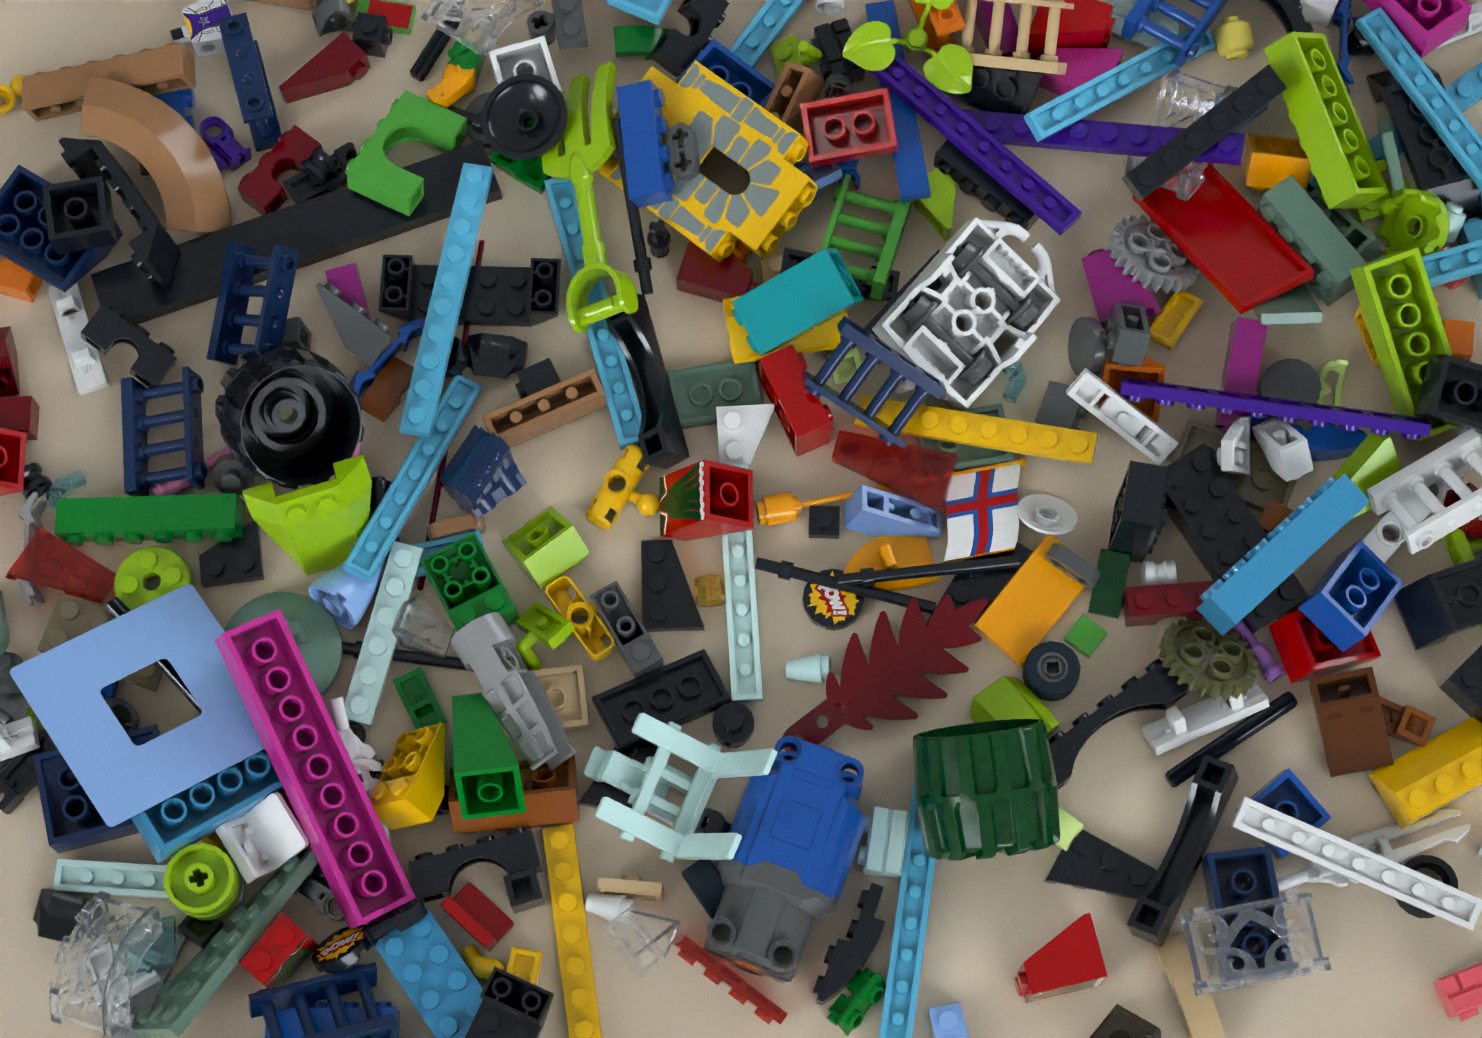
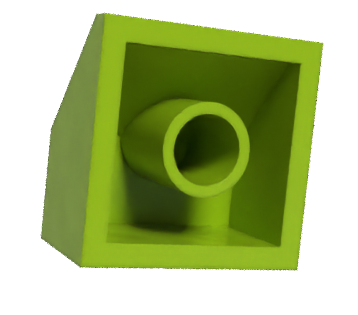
M551 506L502 541L528 577L541 589L556 580L559 575L570 567L577 566L590 553L574 526Z

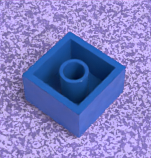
M1290 768L1282 770L1249 798L1318 829L1332 818ZM1261 840L1265 846H1270L1271 853L1276 859H1283L1290 853Z

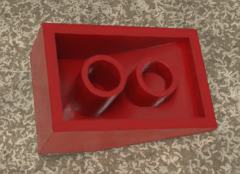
M1302 611L1290 612L1268 626L1291 684L1318 678L1381 657L1371 630L1365 638L1342 652Z

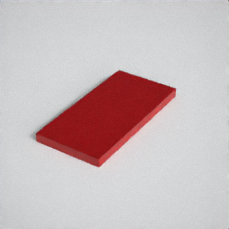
M1193 162L1187 165L1141 201H1138L1133 194L1132 199L1240 314L1313 279L1315 270L1211 163Z

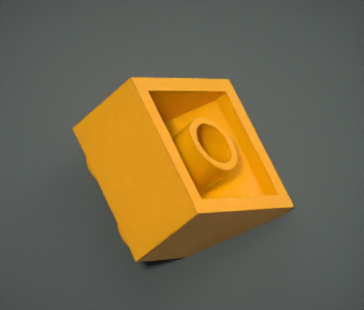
M1248 133L1244 171L1246 186H1250L1253 190L1266 191L1268 188L1271 189L1292 175L1302 188L1306 189L1310 162L1306 152L1300 146L1299 139Z

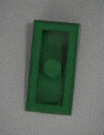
M1101 549L1096 568L1102 575L1092 589L1088 613L1119 618L1131 560L1130 554Z

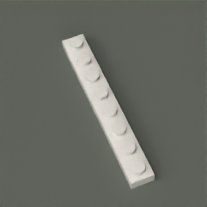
M1247 797L1242 798L1231 827L1467 930L1473 931L1482 909V900Z

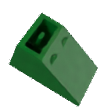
M475 532L420 560L457 632L471 621L493 612L501 613L508 626L514 624V621L519 618L516 607Z

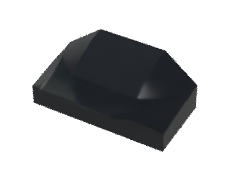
M488 333L468 335L466 350L468 351L469 359L466 367L471 368L473 375L506 379L510 374L517 373L525 368L528 344L512 336Z
M41 889L33 920L37 923L38 936L72 944L84 935L91 934L96 936L105 904L61 891Z

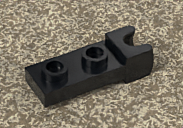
M352 142L334 150V154L330 155L337 164V168L333 172L327 173L326 180L322 184L313 181L304 171L283 182L285 189L295 204L329 193L347 183L346 166L352 158L355 159L357 157V152Z
M44 728L38 733L40 748L16 756L0 773V793H4V797L0 801V810L5 814H11L24 800L23 797L38 783L33 755L58 749Z

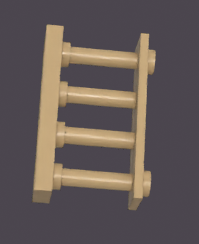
M966 0L964 13L965 29L962 30L961 47L968 51L973 65L1066 75L1067 63L1058 62V56L1055 55L1061 8L1074 10V3H1066L1065 0H982L992 1L993 11L988 49H985V54L975 53V47H972L978 0ZM1005 3L1021 4L1016 52L1013 51L1012 57L1002 56L1003 50H1000ZM1033 6L1049 7L1044 55L1041 54L1040 60L1030 59V53H1028Z

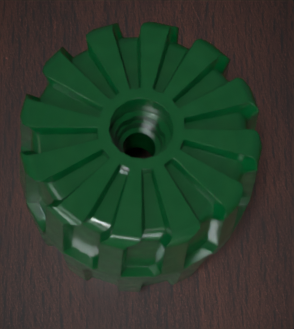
M1009 719L962 724L928 730L913 736L916 804L925 850L931 858L937 860L948 858V861H961L976 856V860L989 859L996 856L997 852L1012 856L1024 854L1029 850L1038 851L1058 843L1060 840L1058 787L1047 729L1042 719Z

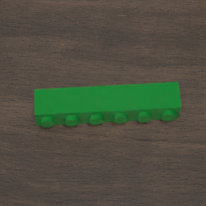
M237 493L57 499L54 534L69 546H82L83 542L112 545L113 541L142 544L143 540H154L157 543L166 544L172 543L173 539H184L187 542L197 543L202 542L203 538H214L217 541L228 542L232 541L233 537H243L245 502Z

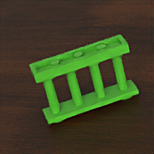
M846 174L843 184L836 185L833 201L836 204L820 251L824 248L833 247L874 258V262H878L877 269L871 267V270L849 264L845 265L852 278L866 281L867 285L872 286L870 298L881 301L911 211L912 201L901 202V198H899V200L894 199L892 202L849 190L851 175ZM850 202L890 213L889 216L893 217L892 223L886 222V224L842 212L845 203ZM838 224L881 235L882 239L886 241L884 245L879 244L876 247L835 236Z

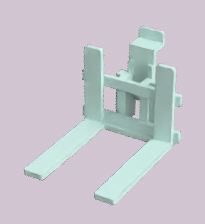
M645 713L638 714L632 728V733L657 745L658 748L654 757L648 756L644 764L630 759L615 750L605 751L600 747L593 748L583 770V775L596 782H606L630 794L627 803L633 805L632 808H629L609 797H602L595 812V817L622 830L619 837L630 843L636 837L662 850L660 858L670 863H673L674 858L680 860H732L734 858L742 835L738 833H694L718 778L768 775L777 755V751L772 748L722 753L720 752L722 747L712 742L706 745L680 732L682 727L670 721L667 725ZM670 753L698 766L694 777L666 764ZM670 787L686 795L681 808L664 800ZM645 812L673 825L672 829L644 816Z

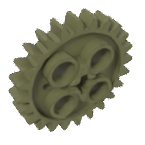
M1190 617L1188 623L1183 619H1180L1178 624L1171 623L1169 629L1166 628L1158 646L1161 649L1158 656L1164 659L1162 667L1171 668L1168 675L1178 676L1177 684L1179 685L1187 683L1189 685V692L1195 688L1198 689L1201 697L1207 692L1210 693L1213 700H1216L1218 694L1225 701L1229 699L1230 695L1238 699L1241 693L1245 695L1249 688H1252L1259 672V668L1256 667L1259 660L1253 658L1255 650L1246 649L1249 642L1239 641V633L1231 635L1227 632L1221 636L1212 625L1207 623L1205 618H1202L1200 623H1197L1193 617ZM1213 645H1217L1218 649L1211 658L1204 672H1200L1199 669Z

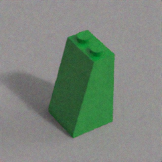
M482 693L452 696L453 767L462 820L525 813L526 805L519 762L488 701Z

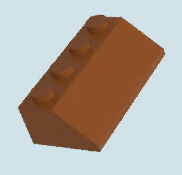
M572 755L553 770L544 763L532 771L527 760L518 761L526 812L462 820L454 778V768H450L448 804L453 834H473L477 831L487 830L503 831L516 827L533 828L545 824H568L579 821L575 755Z

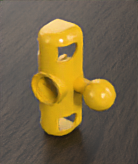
M635 444L626 446L621 458H618L612 470L604 476L603 484L594 496L591 506L586 509L585 517L587 521L600 530L607 531L613 526L628 500L636 504L639 512L645 516H653L660 510V499L657 495L649 492L641 494L635 491L650 465H646L643 471L637 468L638 463L643 457L641 447ZM616 481L626 483L623 490L619 492L612 491L610 487ZM610 508L615 511V516L611 522L604 518Z
M561 576L548 584L545 588L547 600L551 602L557 614L572 623L575 630L571 635L585 649L589 658L593 661H601L608 657L615 647L614 638L597 616L599 613L594 604H589L573 581L567 576ZM570 586L576 592V597L573 600L567 593ZM576 616H584L588 619L584 624H576L572 621ZM605 633L611 640L608 647L601 640Z

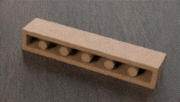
M169 43L164 47L142 49L137 53L128 55L119 54L113 56V58L101 61L92 60L78 66H64L59 70L51 72H37L33 76L22 78V109L35 121L81 112L82 102L90 77L110 79L129 84L153 96L196 87L195 56L183 43Z

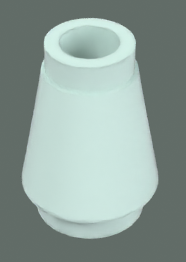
M823 653L786 661L787 679L824 684L828 673L832 672L830 655L823 656Z

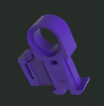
M211 116L202 121L200 125L201 137L210 148L211 154L221 173L229 168V164L231 170H237L252 158L251 148L249 147L245 150L234 139L232 128L223 119ZM212 126L222 129V132L215 137L206 134V130Z

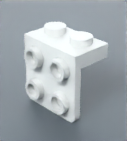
M279 792L270 794L244 816L224 823L215 830L247 884L273 874L309 844L307 836Z

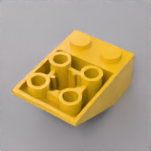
M442 722L404 732L395 741L396 747L390 759L385 763L383 774L378 784L373 788L370 799L378 819L391 830L430 822L435 817L444 797L445 724Z

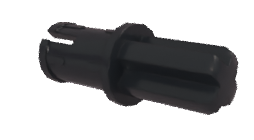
M659 219L657 223L653 221L650 223L647 242L651 247L653 256L657 253V258H664L669 253L671 238L665 228L664 221Z

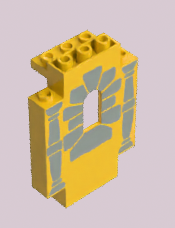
M696 60L678 84L651 66L640 82L651 80L658 89L663 91L665 106H662V115L667 121L668 131L677 123L687 124L697 136L700 164L712 148L715 147L749 172L750 184L743 193L732 195L701 173H698L690 181L679 179L672 172L670 162H668L669 172L672 173L675 183L674 190H671L672 201L645 206L644 208L660 220H663L664 223L719 263L733 252L737 240L741 241L757 256L765 260L768 255L776 251L782 236L786 231H790L794 227L798 215L803 208L808 207L812 203L818 190V186L810 177L794 167V164L805 156L809 146L808 141L799 132ZM619 110L614 115L613 119L620 118ZM684 132L681 133L679 139H676L682 145V148H684L683 139L688 137ZM665 134V141H666V144L668 145V143H667V134ZM683 156L684 166L679 168L685 172L687 171V166L691 164ZM618 163L607 179L624 192Z

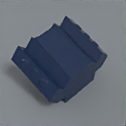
M476 425L473 426L439 478L444 490L451 498L456 500L460 508L476 518L491 511L498 503L516 493L527 483L513 460L510 447L500 435L497 438L493 432L489 434L482 427L479 429Z

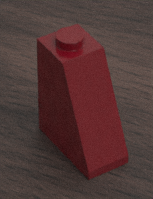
M691 241L688 242L676 278L677 290L723 303V299L743 296L757 287V283L753 282V271L734 255L730 254L719 263Z

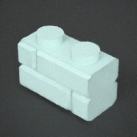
M874 806L872 807L871 815H864L867 824L863 833L868 834L867 846L860 845L858 864L864 865L863 874L892 879L901 878L910 812Z

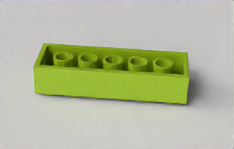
M1290 32L1264 48L1267 64L1273 68L1287 87L1280 95L1285 100L1289 110V119L1296 127L1300 137V146L1307 154L1311 164V173L1317 179L1321 189V198L1328 206V209H1359L1388 194V189L1324 34Z
M1416 247L1392 253L1349 270L1395 414L1421 417L1415 415L1430 355H1453L1419 248ZM1428 419L1431 423L1429 436H1421L1418 440L1404 437L1403 439L1404 441H1420L1456 428V426Z

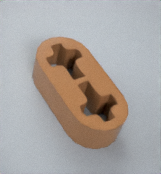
M468 514L438 521L427 526L429 541L480 530L481 534L486 532L483 515L476 518Z

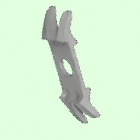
M32 491L19 514V517L24 520L25 528L23 569L17 573L21 592L30 606H34L32 597L37 602L44 603L43 596L38 587L43 576L38 571L39 532L44 531L40 519L47 506V501H40L34 507L38 498L36 491Z

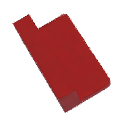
M470 882L466 883L453 898L448 895L440 904L441 908L488 952L514 926V922Z

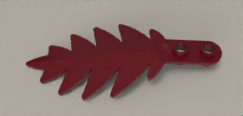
M946 594L934 610L927 627L917 599L912 598L902 620L898 644L886 612L881 611L871 641L869 664L858 634L852 633L843 659L840 685L835 674L829 672L826 680L827 699L791 725L784 732L783 737L799 734L804 741L819 745L845 724L858 729L872 730L874 726L862 715L889 720L917 719L918 714L891 694L920 699L947 698L948 694L919 672L944 675L966 673L969 671L965 664L944 649L964 647L982 640V637L969 626L980 616L988 600H976L955 609L950 595ZM821 715L828 719V724L824 728L819 727L817 724V719ZM792 747L785 748L786 751H793L797 753V751Z

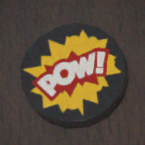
M828 569L819 573L836 577V574H843L844 571ZM808 582L804 588L802 601L804 611L812 623L834 631L844 629L857 620L862 611L864 597Z
M363 924L353 929H349L347 926L323 940L312 955V961L319 972L325 970L326 973H334L356 963L361 958L359 953L364 948L366 952L371 948V944L364 935L367 926Z

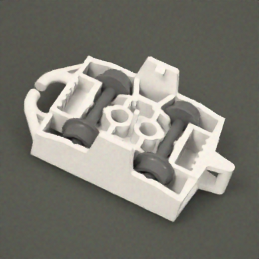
M977 217L965 222L872 328L882 342L941 380L947 390L941 397V400L957 411L967 409L1002 369L1019 360L1037 339L1034 332L1061 300L1055 292L1052 265L1044 247L1039 242H1036L1030 249L1038 261V269L1035 272L1002 240L1005 235H1012L1023 243L1030 236L1027 230L1015 223L981 220ZM939 277L942 285L937 291L927 288L928 285ZM976 296H979L983 301L982 309L975 304ZM957 317L961 318L964 322L963 331L956 326ZM998 337L1008 340L1009 343L998 354L993 343ZM906 379L904 382L901 381L894 391L901 394L915 389L916 384Z

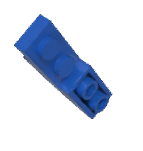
M1251 417L1250 439L1257 441L1252 427L1271 418ZM1290 423L1295 430L1307 439L1312 461H1329L1350 457L1368 436L1363 430L1348 431L1336 427L1333 423H1328L1327 427L1311 425L1308 431L1303 430V427L1297 424Z

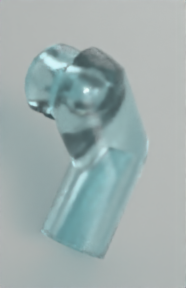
M1019 360L1002 369L1010 380L1003 398L1011 403H1016L1027 382L1023 365Z
M79 470L59 477L54 481L46 493V500L50 502L52 508L56 509L57 499H65L64 494L68 490L86 484L82 471Z

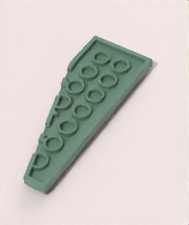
M310 844L286 862L245 905L239 906L231 914L230 921L215 934L207 946L201 949L172 981L168 980L160 987L157 992L159 997L152 1005L145 1007L137 1016L136 1020L138 1023L132 1030L140 1038L180 1037L317 865L318 861Z

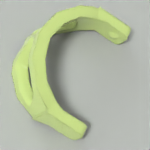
M1338 359L1336 361H1329V363L1322 367L1318 374L1321 382L1318 404H1323L1322 397L1332 392V389L1324 380L1329 370H1333L1339 373L1334 393V406H1340L1341 389L1345 369L1349 363L1348 360Z

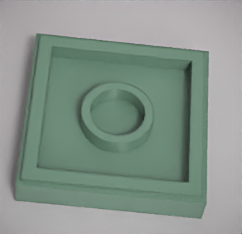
M1389 118L1380 120L1377 124L1393 189H1403L1405 184Z

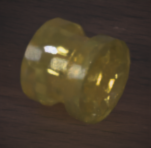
M704 575L694 579L695 588L698 589V595L695 597L697 606L715 607L726 603V596L722 592V587L725 585L723 576Z

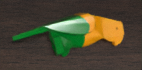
M492 25L487 26L481 43L477 47L473 46L470 42L455 41L452 49L448 50V56L451 60L444 69L442 81L432 90L427 89L429 101L447 109L463 95L475 91L485 60Z

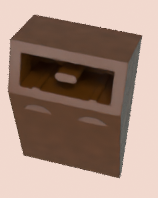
M1372 666L1309 679V688L1330 776L1336 777L1394 765Z

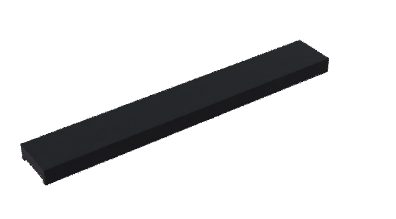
M481 140L402 167L424 178V197L410 216L344 187L177 244L179 248L178 257L170 286L165 290L157 281L152 284L133 260L90 274L100 306L104 304L108 308L111 306L116 307L125 314L126 318L124 320L135 326L136 324H141L216 298L219 295L228 242L239 243L258 249L257 256H271L273 245L298 251L297 270L451 216L463 162L492 167L483 142ZM494 171L486 204L503 199ZM255 267L252 285L267 280L269 268Z

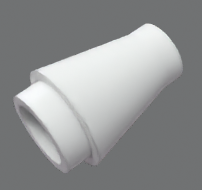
M591 892L585 904L586 911L592 912L618 926L622 923L627 925L630 923L635 907V901L629 899L628 895L595 894Z

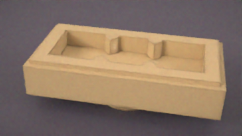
M623 875L622 879L599 877L598 881L600 894H622L634 899L661 901L663 900L664 888L663 883L641 881L642 877L637 875Z

